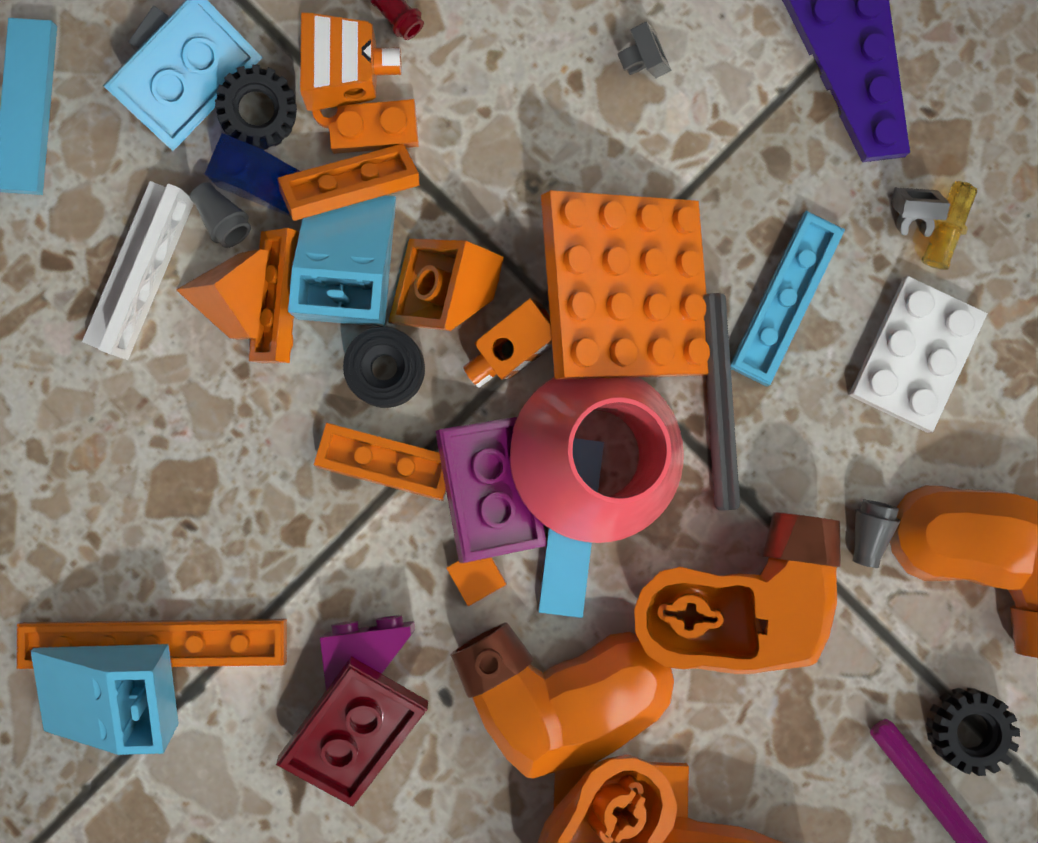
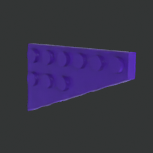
M782 0L809 56L812 54L822 73L820 78L826 90L831 91L841 111L839 117L862 163L905 158L910 154L889 0Z

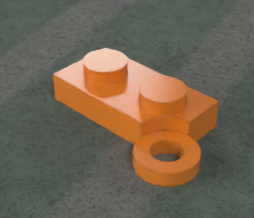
M414 99L338 106L336 115L330 118L322 115V109L312 111L316 122L324 128H329L333 154L375 151L399 144H404L406 148L419 147Z

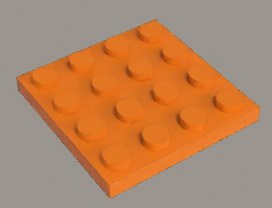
M554 190L542 194L541 205L555 379L708 375L707 361L710 356V348L706 342L704 321L706 303L703 296L706 295L699 201Z

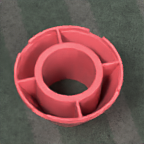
M554 377L544 383L530 396L515 421L512 430L509 461L516 490L523 503L535 518L552 531L564 537L589 543H605L633 536L651 525L664 512L679 486L684 460L683 440L679 425L664 398L651 385L639 377L555 379ZM592 411L608 412L622 419L632 430L639 449L638 466L633 478L621 491L609 497L597 493L583 481L573 459L575 433L582 420Z

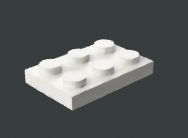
M909 276L903 278L850 390L849 396L927 433L933 432L988 313Z

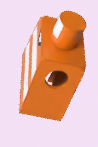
M301 13L300 92L307 111L372 101L377 96V75H401V49L377 48L373 24L368 21L315 13Z
M531 298L528 299L475 342L476 347L481 353L463 366L470 380L480 388L496 375L501 380L510 379L552 348L550 315L540 302ZM510 340L514 351L513 355L506 358L502 353V346Z

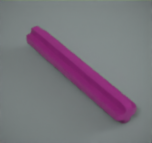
M882 719L870 729V735L956 843H988L894 723L888 719Z

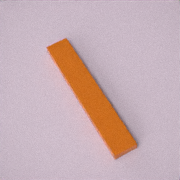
M287 619L22 622L17 624V669H33L31 650L33 648L169 644L171 667L283 666L287 663Z

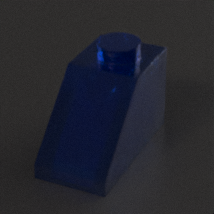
M221 133L204 174L220 189L291 217L279 189L278 177L300 171L263 149Z

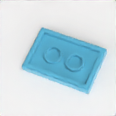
M185 0L103 86L163 143L174 151L215 108L217 89L219 85L225 82L224 77L229 73H236L237 68L242 66L245 69L252 68V65H256L263 57L208 0Z

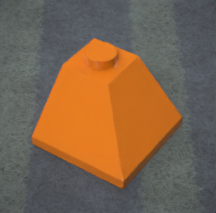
M409 239L388 322L403 326L445 331L453 330L494 300L504 257L466 240Z

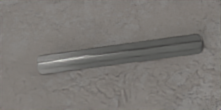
M710 293L704 295L703 299L706 303V314L704 316L706 342L710 348V356L707 361L708 375H706L714 504L717 510H736L740 507L726 296L722 293Z

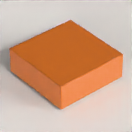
M492 557L466 563H459L458 560L446 568L467 606L507 585Z

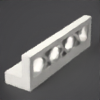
M149 182L82 340L83 343L98 348V350L126 360L129 359L194 204L190 196L181 188L171 184H167L164 187L157 183Z

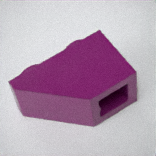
M402 615L377 618L376 626L359 628L358 621L332 624V632H327L320 637L326 690L351 656L382 674L415 631L414 621L403 622Z

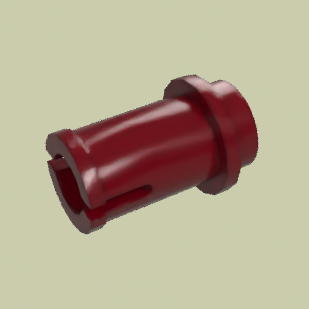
M370 0L372 5L377 7L392 24V32L396 37L410 40L423 28L422 13L418 8H411L405 0Z

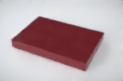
M351 656L278 755L276 765L353 807L428 710V700Z

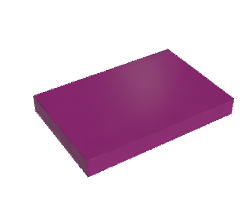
M517 417L435 431L459 563L547 546L543 524L535 518L523 503L512 479L509 457L512 430Z

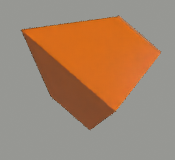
M258 249L241 252L176 290L230 339H258L268 251Z

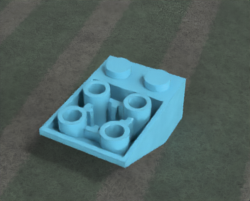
M381 196L302 219L292 265L288 313L298 320L385 327L396 196Z
M169 644L43 647L31 650L43 730L45 732L117 755L164 754L179 724Z

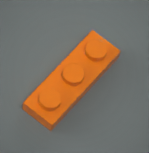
M399 144L278 177V184L293 221L419 186V172L405 145Z
M282 228L261 231L259 249L267 250L268 258L258 339H251L250 362L263 364L290 363V353L293 347L294 316L288 313L292 265L300 233L298 230Z
M326 423L314 461L316 468L444 501L446 487L439 452Z

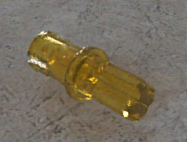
M961 181L952 183L946 198L950 202L947 220H934L935 229L925 255L921 260L925 265L940 270H948L950 268V262L961 235H965L968 230L965 223L977 194V188L972 186V184Z

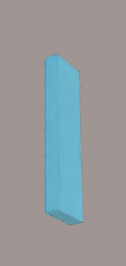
M8 18L0 107L1 193L43 195L57 25L52 20Z
M808 211L802 214L730 362L731 370L766 387L771 385L845 229Z
M574 438L573 459L576 469L583 481L598 493L604 442ZM548 528L538 608L539 613L583 618L592 543L564 537Z

